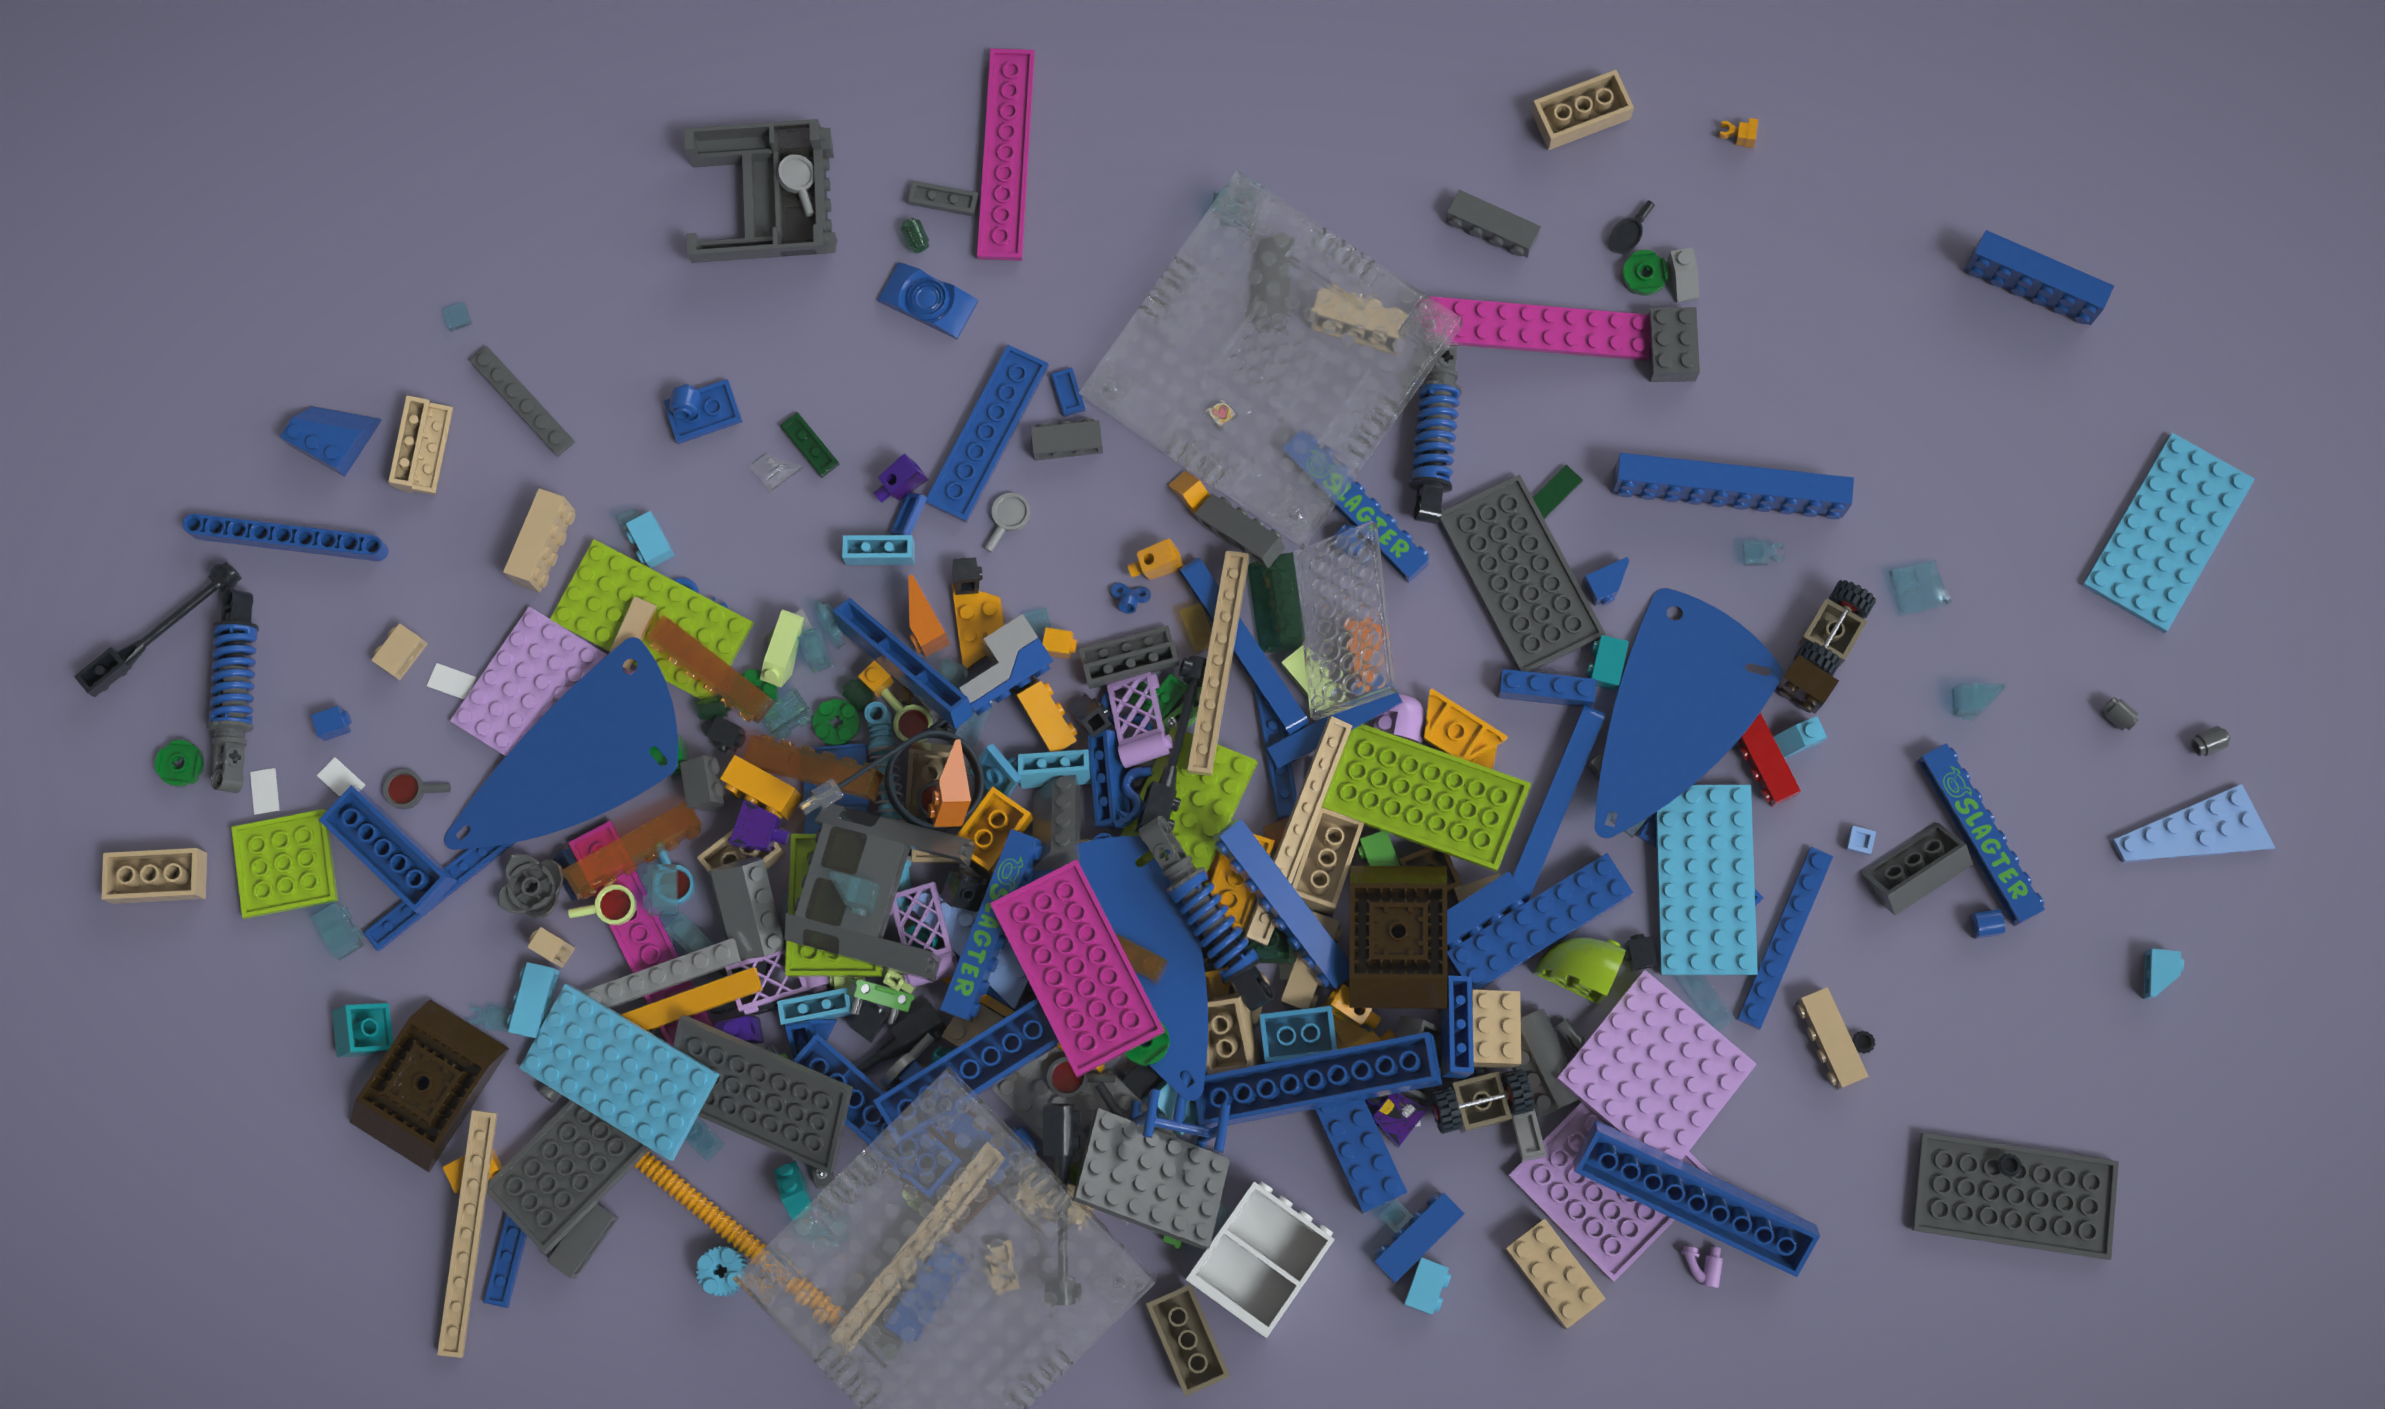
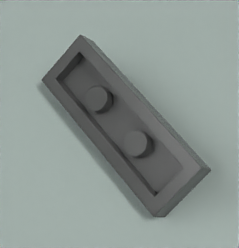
M913 181L908 203L909 205L974 217L979 194L978 192Z

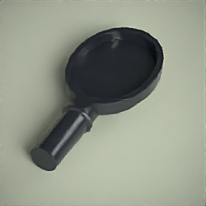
M1647 200L1634 218L1623 219L1614 227L1609 237V244L1615 253L1625 254L1637 246L1643 234L1641 223L1644 222V219L1655 206L1652 201Z

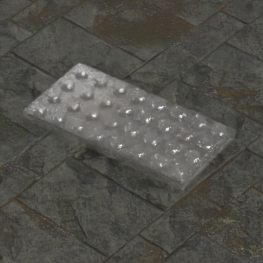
M1370 521L1295 550L1294 558L1310 718L1316 721L1396 693L1377 524Z

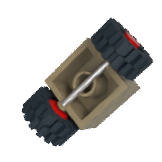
M1839 580L1829 599L1826 598L1820 605L1798 644L1801 646L1794 660L1800 655L1833 676L1837 668L1847 658L1867 623L1865 619L1876 603V598L1873 597V594L1868 593V590L1865 588L1862 589L1860 585H1855L1854 582Z
M1521 1068L1505 1072L1501 1075V1078L1498 1071L1454 1082L1448 1087L1431 1091L1432 1113L1440 1133L1444 1134L1460 1130V1133H1465L1507 1122L1512 1119L1511 1114L1515 1116L1533 1111V1092L1531 1091V1084L1528 1082L1526 1072Z

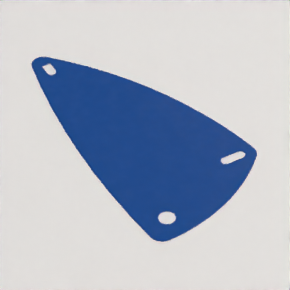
M1660 589L1653 595L1643 618L1620 683L1603 755L1594 825L1595 832L1602 838H1612L1648 818L1703 777L1747 731L1783 676L1780 664L1749 630L1723 611L1698 598L1673 589ZM1672 606H1677L1683 611V616L1679 620H1671L1667 617V610ZM1751 663L1766 667L1771 670V674L1764 676L1749 672L1745 669V666ZM1611 811H1615L1618 815L1614 827L1605 825L1608 813Z
M631 637L623 641L574 684L524 735L487 778L447 831L445 844L449 849H474L510 844L575 826L635 798L670 776L676 770L678 763V731L672 698L657 662L639 638ZM628 659H634L637 662V669L633 674H626L623 671V664ZM656 746L666 757L667 764L665 766H660L649 753L651 747ZM468 825L470 832L460 841L456 834L464 826Z
M1140 836L1108 837L1079 843L1080 866L1158 1019L1169 1032L1170 1047L1166 1056L1158 1063L1150 1066L1184 1099L1194 1101L1203 1093L1208 1049V1001L1205 969L1199 936L1196 937L1193 934L1197 926L1196 924L1192 926L1187 924V919L1191 915L1189 913L1185 915L1180 913V908L1184 904L1182 902L1175 904L1170 895L1165 891L1170 886L1167 877H1163L1161 874L1163 870L1155 858L1143 867L1136 866L1135 861L1150 850ZM1056 869L1034 871L1030 882H1026V885ZM1150 1040L1141 1044L1140 1046L1142 1047L1146 1045L1147 1047H1149L1151 1045ZM1183 1070L1188 1071L1195 1080V1083L1190 1087H1187L1180 1078V1073Z

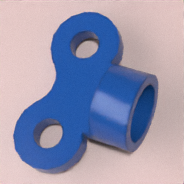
M1116 583L1111 588L1112 596L1120 599L1119 610L1127 614L1136 612L1138 602L1146 603L1151 598V592L1146 587L1130 589L1123 583Z

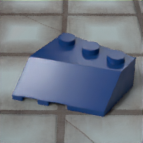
M311 406L291 418L280 438L292 448L345 477L382 420Z

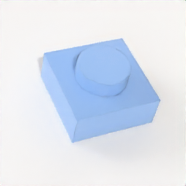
M1852 826L1846 850L1870 856L1876 831Z

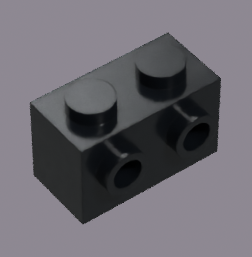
M963 870L960 873L950 871L940 898L951 907L978 912L991 878L985 875L975 877L973 874Z

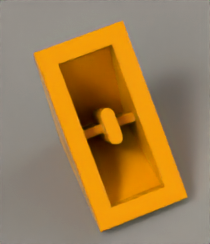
M1184 471L1168 485L1194 515L1210 496L1202 482L1187 471Z

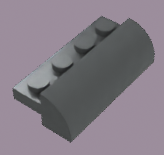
M1169 626L1079 649L1089 689L1133 678L1148 672L1153 673L1179 666Z
M1544 1009L1521 1018V1064L1516 1067V1070L1522 1068L1526 1072L1528 1082L1531 1084V1091L1533 1092L1534 1107L1539 1118H1542L1579 1100L1556 1080L1570 1061Z

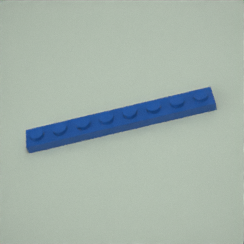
M1814 847L1809 848L1759 966L1758 975L1754 978L1737 1018L1738 1021L1758 1030L1761 1029L1833 859L1832 855Z

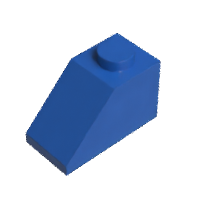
M1628 557L1585 575L1583 583L1595 606L1598 604L1605 606L1615 600L1614 597H1616L1629 563Z

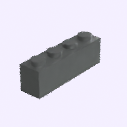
M1460 189L1447 212L1446 221L1455 228H1463L1477 238L1483 237L1489 240L1494 246H1503L1514 255H1523L1527 258L1539 236L1541 226Z
M1211 494L1195 513L1203 527L1243 553H1249L1252 559L1267 569L1285 549L1281 541L1282 536L1276 530L1271 529L1269 531L1259 519L1254 518L1252 520L1242 508L1238 507L1235 509L1223 496L1218 498Z

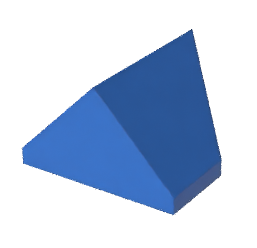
M806 1020L785 1024L793 1058L801 1052L816 1033L827 1041L837 1020Z

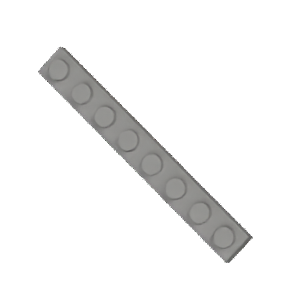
M728 939L582 992L606 1007L613 1008L740 963L741 960L735 939Z

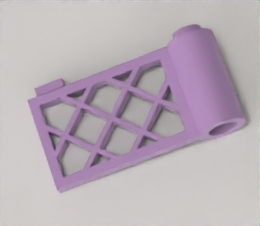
M1151 672L1107 685L1119 742L1118 752L1125 768L1170 754V749L1173 748L1170 735L1165 734L1156 689L1160 688L1158 677L1156 674L1152 675ZM1148 680V686L1144 692L1136 690L1140 682ZM1125 688L1128 691L1122 700L1116 698L1114 691ZM1132 693L1141 696L1135 706L1127 703ZM1146 699L1152 701L1153 704L1148 713L1140 709ZM1124 706L1132 710L1126 720L1119 716ZM1137 713L1145 716L1139 726L1131 723ZM1150 719L1156 721L1157 729L1151 731L1144 729ZM1128 726L1136 730L1132 737L1124 739L1123 734Z
M931 882L896 893L890 915L894 914L901 944L911 946L913 941H916L924 946V950L930 949L942 959L935 981L953 976L958 965V959L953 952L936 883ZM931 889L933 897L929 905L918 900L922 891ZM905 896L912 900L906 912L899 909L898 898ZM916 903L926 908L920 920L910 915ZM930 911L938 916L939 921L935 928L924 923ZM908 918L918 923L912 935L904 930V924ZM922 926L932 931L927 943L916 938ZM936 934L943 937L946 948L936 950L930 946ZM904 974L906 983L911 984L912 987L933 982Z
M786 949L765 957L751 958L725 967L727 976L733 975L731 970L738 968L747 970L749 969L748 965L753 964L752 967H756L757 963L761 961L772 965L767 976L759 972L758 975L759 978L764 980L761 985L762 989L766 982L779 987L776 995L768 997L760 991L755 993L756 996L751 1003L742 1005L740 999L735 1000L738 1012L743 1011L744 1015L758 1012L759 1006L805 992L813 991L814 994L826 992L828 990L827 987L830 985L829 977H796L799 979L801 988L795 990L784 986L788 979L787 976H785L782 984L770 979L769 976L774 967L785 972V967L777 964L780 956L786 954ZM758 996L764 998V999H761V1000L756 1001L757 998H758Z

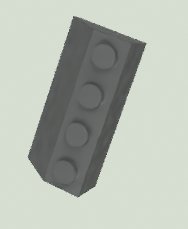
M1076 775L1052 777L1034 794L1033 837L1039 839L1043 847L1040 858L1038 860L1035 859L1032 868L1034 871L1058 869L1076 859L1080 864L1081 791Z
M1937 823L1861 872V875L1880 903L1891 913L1897 915L1972 866L1973 862L1967 845L1940 823Z
M749 856L709 870L726 940L735 939L740 960L765 957L786 949L764 859Z

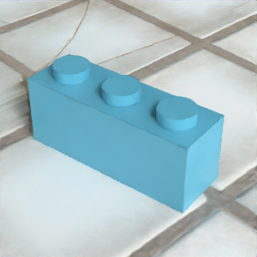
M843 535L842 558L846 565H915V541L912 535Z
M1089 750L1018 754V774L1022 778L1020 781L1022 789L1041 788L1052 777L1076 775L1079 785L1092 784Z
M527 962L526 967L522 968L520 973L521 986L519 991H516L513 999L515 1008L513 1014H510L507 1020L509 1033L537 1039L538 1033L549 1014L560 973L559 970Z
M847 987L777 1001L780 1023L785 1027V1024L806 1020H829L854 1015L851 1013L854 1002L853 996L846 995Z

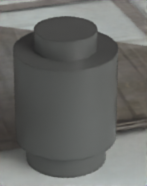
M2115 696L2102 709L2105 713L2104 716L2121 731L2125 728L2130 730L2139 721L2136 718L2138 713L2125 701L2117 699Z
M2215 726L2196 734L2195 738L2191 739V745L2198 756H2208L2227 748L2230 736L2224 728Z

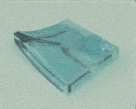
M1936 561L1899 568L1889 572L1901 616L1952 603L1942 582Z

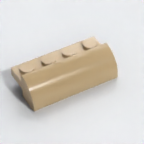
M406 396L388 481L389 485L409 493L415 491L436 495L453 407L430 403L428 399Z

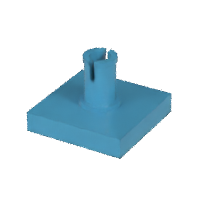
M992 743L984 749L979 757L984 773V790L988 793L994 787L1007 797H1010L1022 780L1021 776L1016 772L1018 771V761L1012 764L1017 760L1015 757L1006 760ZM971 768V770H970L969 772H970L971 775L974 777V774H973V771H972V768Z

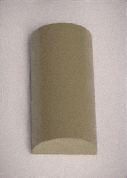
M1191 1284L1146 1303L1184 1396H1188L1230 1377Z

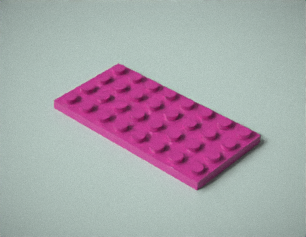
M1077 859L990 903L1076 1077L1165 1033Z

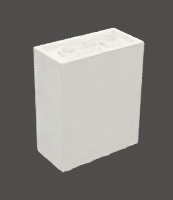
M1261 1181L1259 1185L1253 1182L1212 1241L1210 1248L1205 1251L1186 1280L1267 1339L1335 1239L1331 1237L1333 1234L1331 1230L1322 1224L1318 1228L1311 1223L1313 1218L1303 1210L1297 1213L1291 1208L1293 1203L1283 1196H1280L1279 1199L1271 1194L1273 1189Z

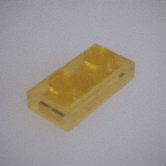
M1201 603L1179 610L1195 655L1209 650L1212 631Z

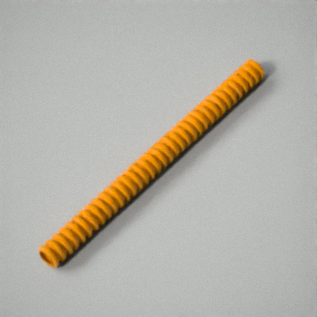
M650 1151L634 1166L635 1169H640V1173H645L646 1178H652L651 1182H657L659 1188L663 1187L664 1192L668 1191L670 1197L674 1196L675 1201H680L681 1206L685 1205L686 1210H692L693 1215L697 1214V1218L699 1220L703 1219L705 1225L709 1224L710 1229H715L716 1234L720 1233L722 1239H727V1243H733L732 1247H738V1251L740 1253L744 1252L745 1257H750L751 1262L755 1261L757 1267H762V1271H768L767 1275H773V1279L775 1281L779 1280L781 1286L785 1285L786 1290H791L792 1295H798L797 1299H803L805 1305L809 1304L810 1309L814 1308L816 1314L820 1313L822 1319L826 1318L827 1323L833 1324V1328L838 1327L847 1316V1309L843 1310V1306L841 1304L837 1305L836 1300H830L831 1296H825V1292L823 1290L819 1291L817 1285L814 1287L812 1281L808 1282L806 1276H801V1272H795L796 1268H790V1264L788 1262L784 1263L782 1257L778 1258L777 1253H772L771 1248L767 1249L766 1244H760L758 1238L754 1239V1235H749V1231L747 1229L743 1230L742 1225H737L736 1220L732 1221L731 1216H726L723 1210L719 1211L720 1208L718 1206L714 1207V1203L712 1201L708 1202L707 1197H702L701 1192L697 1193L696 1188L690 1187V1183H684L685 1179H679L677 1173L673 1174L672 1169L668 1170V1166L666 1164L662 1165L661 1160H656L655 1155L651 1156Z

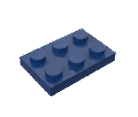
M728 379L696 389L701 395L699 411L696 416L688 420L678 419L669 409L670 399L663 401L678 444L743 422Z

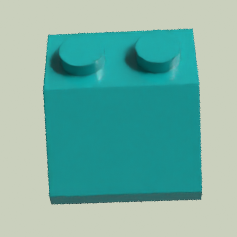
M389 1003L344 1005L332 1011L337 1058L359 1057L387 1052L392 1045L393 1034Z

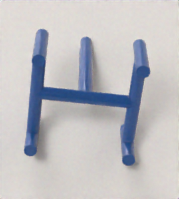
M1183 1070L1180 1073V1078L1189 1087L1191 1075L1188 1071ZM1150 1089L1147 1111L1140 1114L1142 1102L1132 1101L1129 1120L1139 1126L1145 1124L1143 1137L1153 1138L1154 1127L1198 1135L1196 1146L1206 1149L1207 1141L1216 1137L1214 1151L1224 1152L1230 1105L1221 1104L1218 1125L1213 1128H1207L1183 1122L1187 1100L1178 1092L1173 1120L1156 1117L1159 1090Z

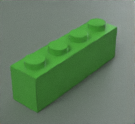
M1381 831L1360 839V846L1357 847L1360 859L1366 860L1367 866H1400L1387 832ZM1395 926V927L1392 929V931L1397 930V929L1402 928V927H1401V926Z

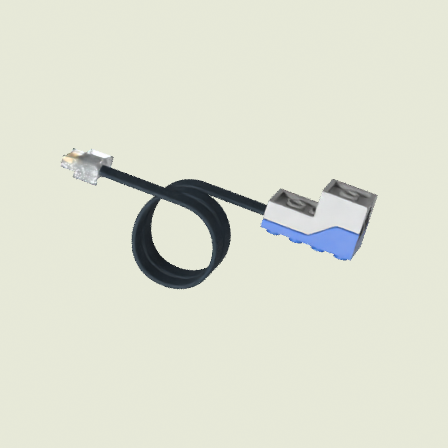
M1023 614L988 635L979 643L993 667L964 684L958 690L969 698L972 713L976 712L977 716L992 707L990 702L995 700L999 703L1011 695L1010 690L1015 687L1016 691L1031 682L1029 677L1034 675L1038 678L1051 669L1049 667V664L1053 662L1051 656ZM941 719L839 784H836L833 778L824 782L810 792L812 797L799 804V808L805 816L818 807L823 811L844 796L840 790L841 788L890 757L885 769L884 784L888 799L895 811L910 824L932 830H941L948 827H933V823L916 818L899 801L894 790L892 773L895 761L900 753L916 741L922 739L937 738L953 745L955 740L960 739L962 752L970 763L975 780L974 795L965 818L976 809L982 798L984 773L979 758L966 741L951 732L935 730L946 723L944 719Z

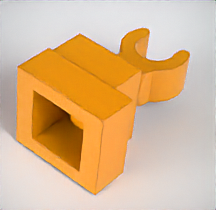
M1749 118L1748 123L1740 122L1739 127L1732 125L1728 121L1721 122L1720 127L1727 128L1728 131H1721L1719 138L1727 139L1737 136V146L1754 148L1758 119Z

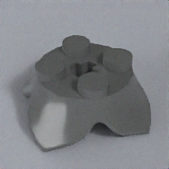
M525 854L511 855L505 866L507 883L501 887L498 893V906L509 913H525L533 918L549 916L557 906L559 891L564 880L561 865L553 860L539 862L532 856ZM532 883L538 885L537 890L534 893L532 891H528L529 889H531L530 885Z

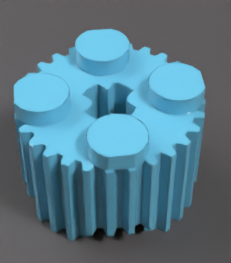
M719 1246V1248L709 1249V1253L705 1252V1255L699 1258L698 1266H696L698 1268L696 1274L699 1275L696 1278L700 1279L698 1283L702 1284L701 1288L714 1296L727 1297L737 1294V1291L741 1290L740 1287H744L743 1282H747L745 1279L748 1277L747 1272H750L747 1269L749 1267V1264H746L747 1259H743L744 1256L739 1251L730 1247ZM721 1266L727 1268L724 1278L718 1274Z

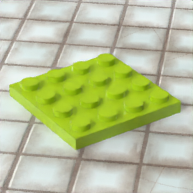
M315 810L231 827L242 918H255L338 901L330 832L319 821L327 810Z

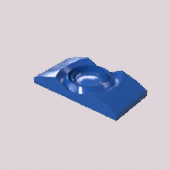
M899 262L878 298V302L958 339L975 309L978 299L955 285L942 282L930 276L919 268Z

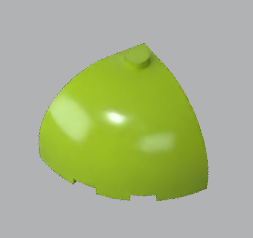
M1593 938L1567 939L1551 947L1542 956L1533 974L1599 1005L1609 993L1626 950L1620 947L1621 944L1611 939H1608L1607 942Z

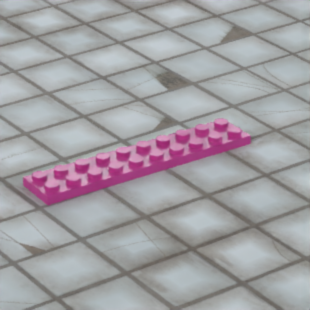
M990 48L977 248L978 259L1023 261L1035 50Z
M1427 296L1425 298L1424 343L1647 361L1649 359V323L1647 314Z
M608 821L568 842L595 898L603 888L610 885L624 886L635 896L636 911L633 917L622 925L609 924L632 973L680 957L613 822ZM620 890L608 892L601 902L603 914L611 920L623 918L630 909L629 896ZM692 980L644 997L649 1005L694 989L695 986ZM707 1011L690 1016V1018L715 1028ZM678 1021L660 1027L667 1043L674 1046Z

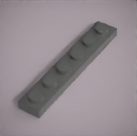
M488 346L470 359L471 363L558 457L575 443L572 437Z

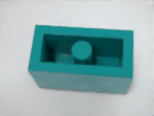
M1601 635L1599 642L1594 641L1591 653L1595 655L1594 664L1589 663L1586 676L1590 677V679H1596V686L1617 690L1629 641Z
M795 1160L775 1169L774 1174L780 1198L791 1219H797L814 1211L815 1208L807 1179L797 1161Z

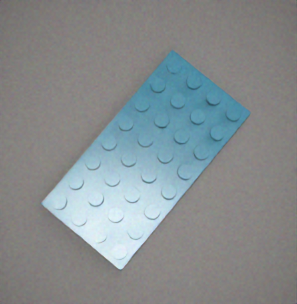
M2172 432L2082 586L2161 632L2166 633L2255 479Z
M1692 785L1656 812L1660 975H1758L1751 785Z
M564 984L538 1033L537 1039L535 1038L519 1068L671 1161H674L720 1075L569 984Z

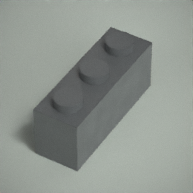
M1087 418L1077 423L1062 421L1059 425L1051 426L1043 423L1031 428L1035 461L1103 453L1099 420Z
M597 1203L564 1236L562 1241L550 1250L548 1254L550 1258L547 1262L569 1278L576 1279L619 1217Z

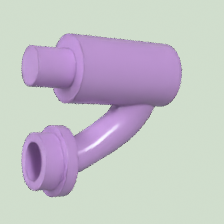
M1684 1246L1681 1254L1686 1256L1687 1263L1695 1279L1702 1283L1701 1285L1719 1288L1723 1258H1720L1721 1248L1711 1246L1710 1256L1706 1255L1704 1271H1702L1695 1257L1700 1255L1698 1254V1248Z

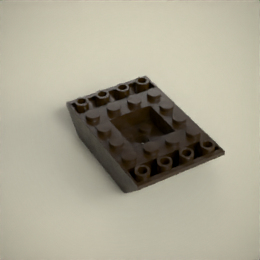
M1350 866V1008L1447 1009V866ZM1395 926H1401L1405 929L1406 933L1403 937L1396 938L1391 933L1392 929Z
M430 999L410 1016L355 1100L350 1123L425 1171L430 1172L510 1048ZM422 1077L429 1079V1086L425 1090H420L418 1087V1081Z

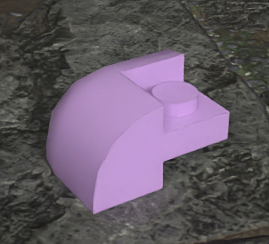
M1399 694L1403 703L1376 717L1374 728L1422 744L1426 724V713L1423 706L1415 698Z

